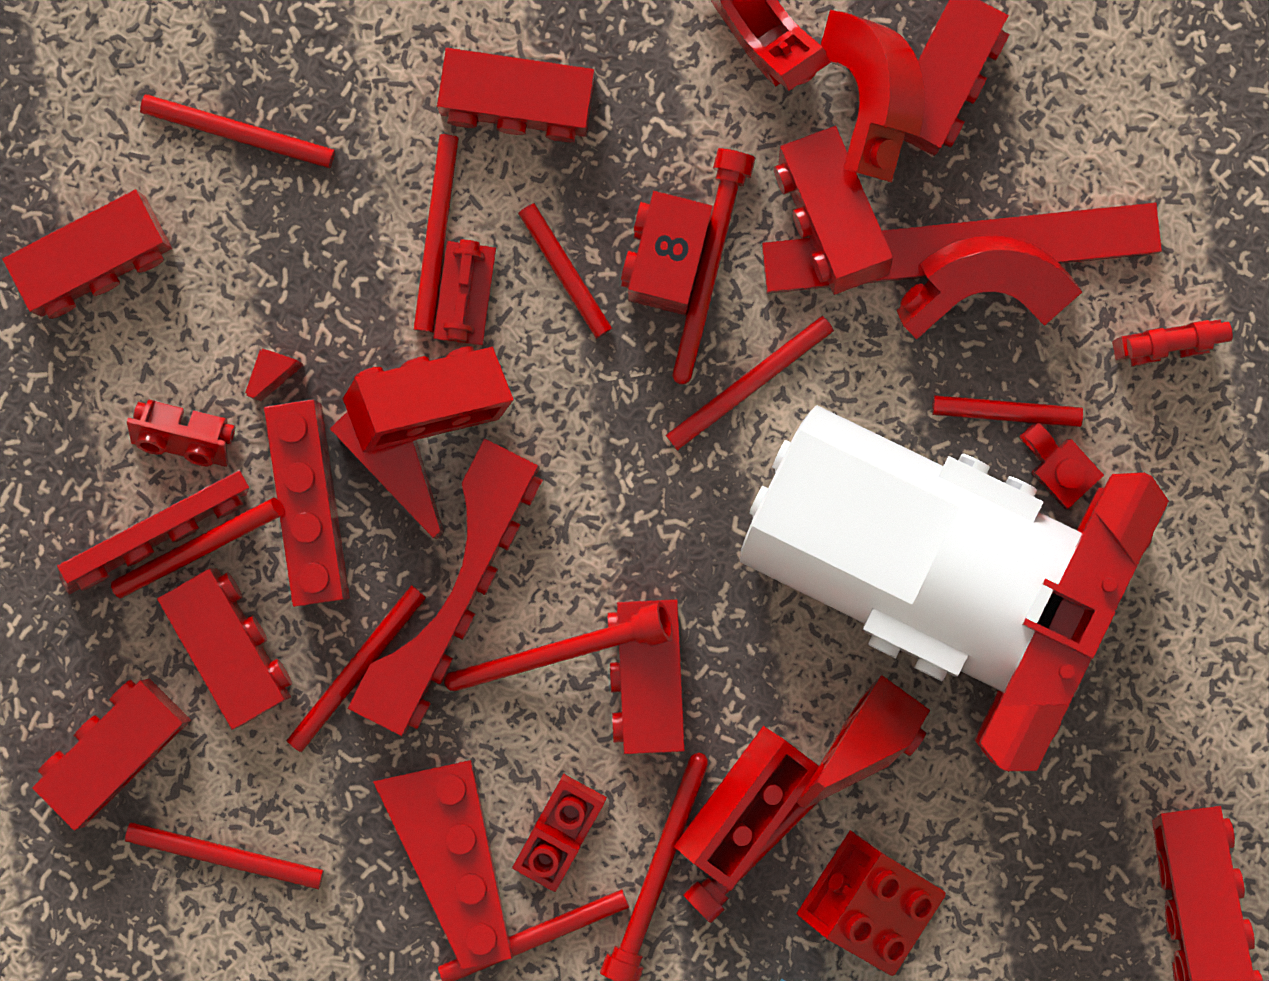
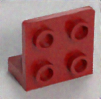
M850 830L796 914L829 941L893 976L897 973L940 906L946 893Z

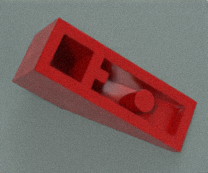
M346 412L330 430L430 536L438 539L444 533L417 440L363 453L348 412Z
M881 675L859 698L796 803L805 809L889 767L902 753L910 757L926 736L927 732L921 729V726L928 716L930 709Z

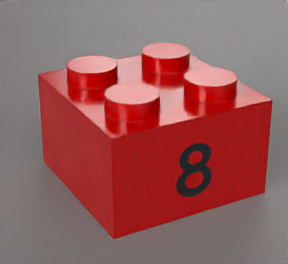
M654 190L650 204L640 202L633 230V239L640 240L638 252H627L621 276V287L628 288V301L686 316L713 205Z

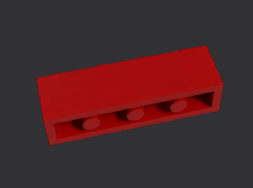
M312 399L264 407L276 495L284 510V514L280 517L292 605L297 607L350 599L322 404Z

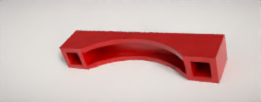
M484 438L462 481L467 507V541L462 567L452 592L437 616L414 639L394 653L370 663L347 709L400 736L407 732L409 726L418 730L431 705L430 702L423 699L432 681L439 685L442 683L454 659L446 655L454 637L463 640L476 616V613L468 610L476 593L487 594L499 570L491 565L499 548L508 551L520 529L521 524L513 520L521 504L524 503L531 506L540 490L543 479L536 476L540 469L537 464Z

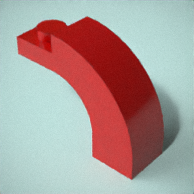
M711 0L715 9L744 51L775 87L782 84L790 91L797 85L810 81L819 70L831 63L824 48L793 21L778 0Z
M830 10L821 46L824 48L832 64L851 71L859 90V112L843 169L892 182L905 133L920 136L925 94L919 62L908 42L896 31L852 14Z
M993 235L977 236L949 244L922 261L920 265L929 281L925 285L917 284L904 295L900 302L901 306L896 311L903 326L918 339L961 300L977 293L999 292L1019 300L1045 326L1077 298L1082 291L1070 274L1042 249L1016 238Z

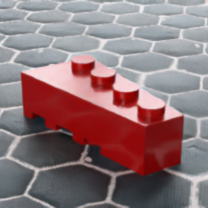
M1221 806L1159 814L1152 820L1160 882L1163 890H1172L1173 899L1166 900L1165 902L1166 927L1172 940L1179 941L1180 950L1175 951L1174 962H1171L1174 981H1263L1260 971L1253 970L1249 950L1254 949L1255 938L1250 920L1243 919L1239 899L1244 898L1245 887L1240 869L1233 868L1229 849L1235 846V836L1231 820L1223 818Z

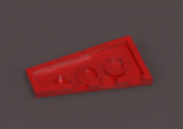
M239 470L57 565L59 578L67 593L70 595L79 589L81 591L89 589L109 577L108 573L126 563L127 567L146 559L154 553L153 547L169 538L173 543L184 539L199 529L197 524L199 521L212 514H215L217 519H220L238 510L244 505L241 498L246 496L249 490L246 480Z
M472 760L373 781L462 970L512 959L509 935Z

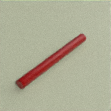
M148 94L144 95L141 102L140 113L329 169L332 166L335 149Z
M449 134L439 135L413 328L415 331L433 333L459 141V137Z
M822 315L665 436L678 451L834 332L833 327Z
M273 497L111 582L113 593L118 598H123L281 517L284 514V510L280 501Z
M413 585L407 589L287 738L286 741L293 748L301 753L365 675L370 663L377 660L426 599L422 592Z
M132 822L129 823L125 835V842L318 890L324 874L322 869Z
M623 889L509 936L513 957L630 908ZM455 959L438 966L442 981H457L499 962L462 970L458 960Z

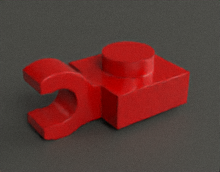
M1034 423L1031 424L1018 436L1041 461L1031 473L1064 509H1069L1104 476L1072 439H1066L1058 447L1053 437L1040 423L1036 425Z

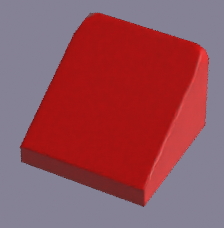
M262 348L255 362L245 392L247 393L246 396L260 402L263 401L303 366V363Z

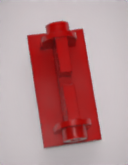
M461 239L460 243L447 241L433 339L483 346L496 247L482 246L480 242Z
M149 399L147 403L138 402L134 410L133 419L128 418L126 421L131 444H135L144 452L154 455H161L167 452L183 456L189 462L204 467L211 466L212 464L224 467L228 465L226 444L231 445L236 426L227 424V418L193 410L188 426L180 425L184 415V408Z

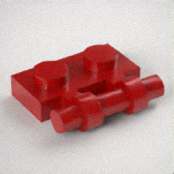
M1221 319L1213 321L1203 320L1184 326L1167 329L1157 328L1138 334L1121 336L1113 340L1112 344L1115 360L1130 358L1131 367L1161 362L1162 358L1168 357L1169 352L1178 350L1180 358L1208 354L1210 350H1213L1214 344L1231 342L1233 333L1228 321L1221 322Z

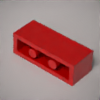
M980 0L948 1L918 59L925 94L920 136L905 133L904 141L933 156L938 153L942 145L949 148L953 146L965 122L957 118L959 111L965 101L971 104L975 103L987 80V77L979 74L987 57L996 61L1010 35L1002 30L1009 15Z
M446 48L437 108L441 116L448 117V124L458 127L476 128L477 121L497 124L496 130L506 134L525 135L526 128L546 131L545 137L550 140L575 142V136L587 137L595 72L591 68Z
M836 125L781 145L779 162L777 166H774L775 178L783 195L790 193L797 209L792 210V216L801 238L809 236L816 252L811 254L814 271L821 283L828 281L833 295L889 275L893 261L891 251L857 173L843 169L848 152Z
M135 189L2 258L29 312L40 317L47 315L49 319H53L73 310L76 307L74 300L89 292H92L93 296H98L114 289L120 284L119 276L133 269H136L137 273H142L158 266L164 261L162 254L173 248L147 198Z
M472 346L461 347L450 352L446 357L429 360L428 357L421 356L405 362L399 368L386 371L382 367L368 368L354 377L352 384L342 398L363 453L497 421L514 401L493 346L474 350Z
M209 568L157 598L230 728L233 730L291 698L287 687L292 685V681L280 660L275 659L271 662L261 645L267 642V637L257 619L253 615L246 618L237 603L243 596L233 577L228 572L221 575L218 568Z
M677 599L617 602V612L608 613V627L631 621V616L638 614L640 607L662 602L667 609L673 629V638L670 642L651 647L647 643L639 644L636 640L619 645L620 662L610 663L611 693L621 692L622 712L612 713L613 742H623L624 754L685 751Z
M150 678L140 680L137 684L130 679L122 685L109 699L114 707L101 720L96 715L87 720L73 735L79 742L65 755L60 750L56 752L38 770L43 777L32 789L74 831L85 827L191 721Z
M763 726L674 847L694 865L731 891L796 804L818 765L785 739Z

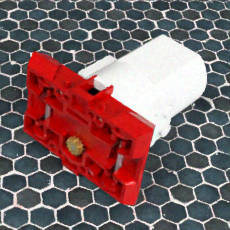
M818 405L815 406L799 426L792 441L785 440L772 466L776 474L769 488L762 486L749 512V514L753 515V520L741 549L740 562L864 623L863 631L872 636L868 643L869 646L893 658H896L901 650L918 659L914 668L933 678L943 681L947 673L957 677L961 671L998 689L974 741L992 764L1005 771H1037L1052 739L1060 729L1061 721L1097 652L1143 553L1152 541L1153 533L1169 500L1154 478L1145 472L1112 474L1105 487L1096 490L1078 529L1075 530L1039 512L1043 501L1034 497L1037 491L1036 488L1011 476L1008 477L1006 483L987 475L990 468L987 464L969 455L961 454L959 460L948 456L944 466ZM1049 603L1053 606L1042 626L1037 622L1046 604Z

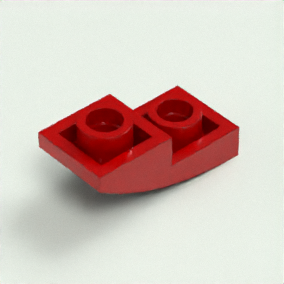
M563 774L512 869L556 892L607 797Z

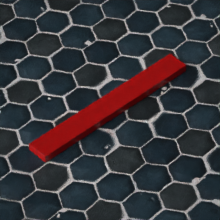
M1157 203L882 230L893 256L890 274L868 283L927 278L920 265L922 261L949 244L977 236H1006L1028 242L1048 253L1059 264L1159 254L1162 252ZM810 238L762 243L766 294L830 287L828 281L821 283L814 271L811 254L816 252Z

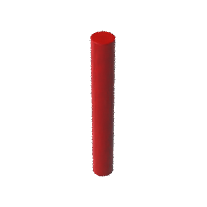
M535 203L522 209L518 215L594 337L598 339L611 331L613 328Z
M933 396L932 415L1081 427L1083 422L1082 407Z

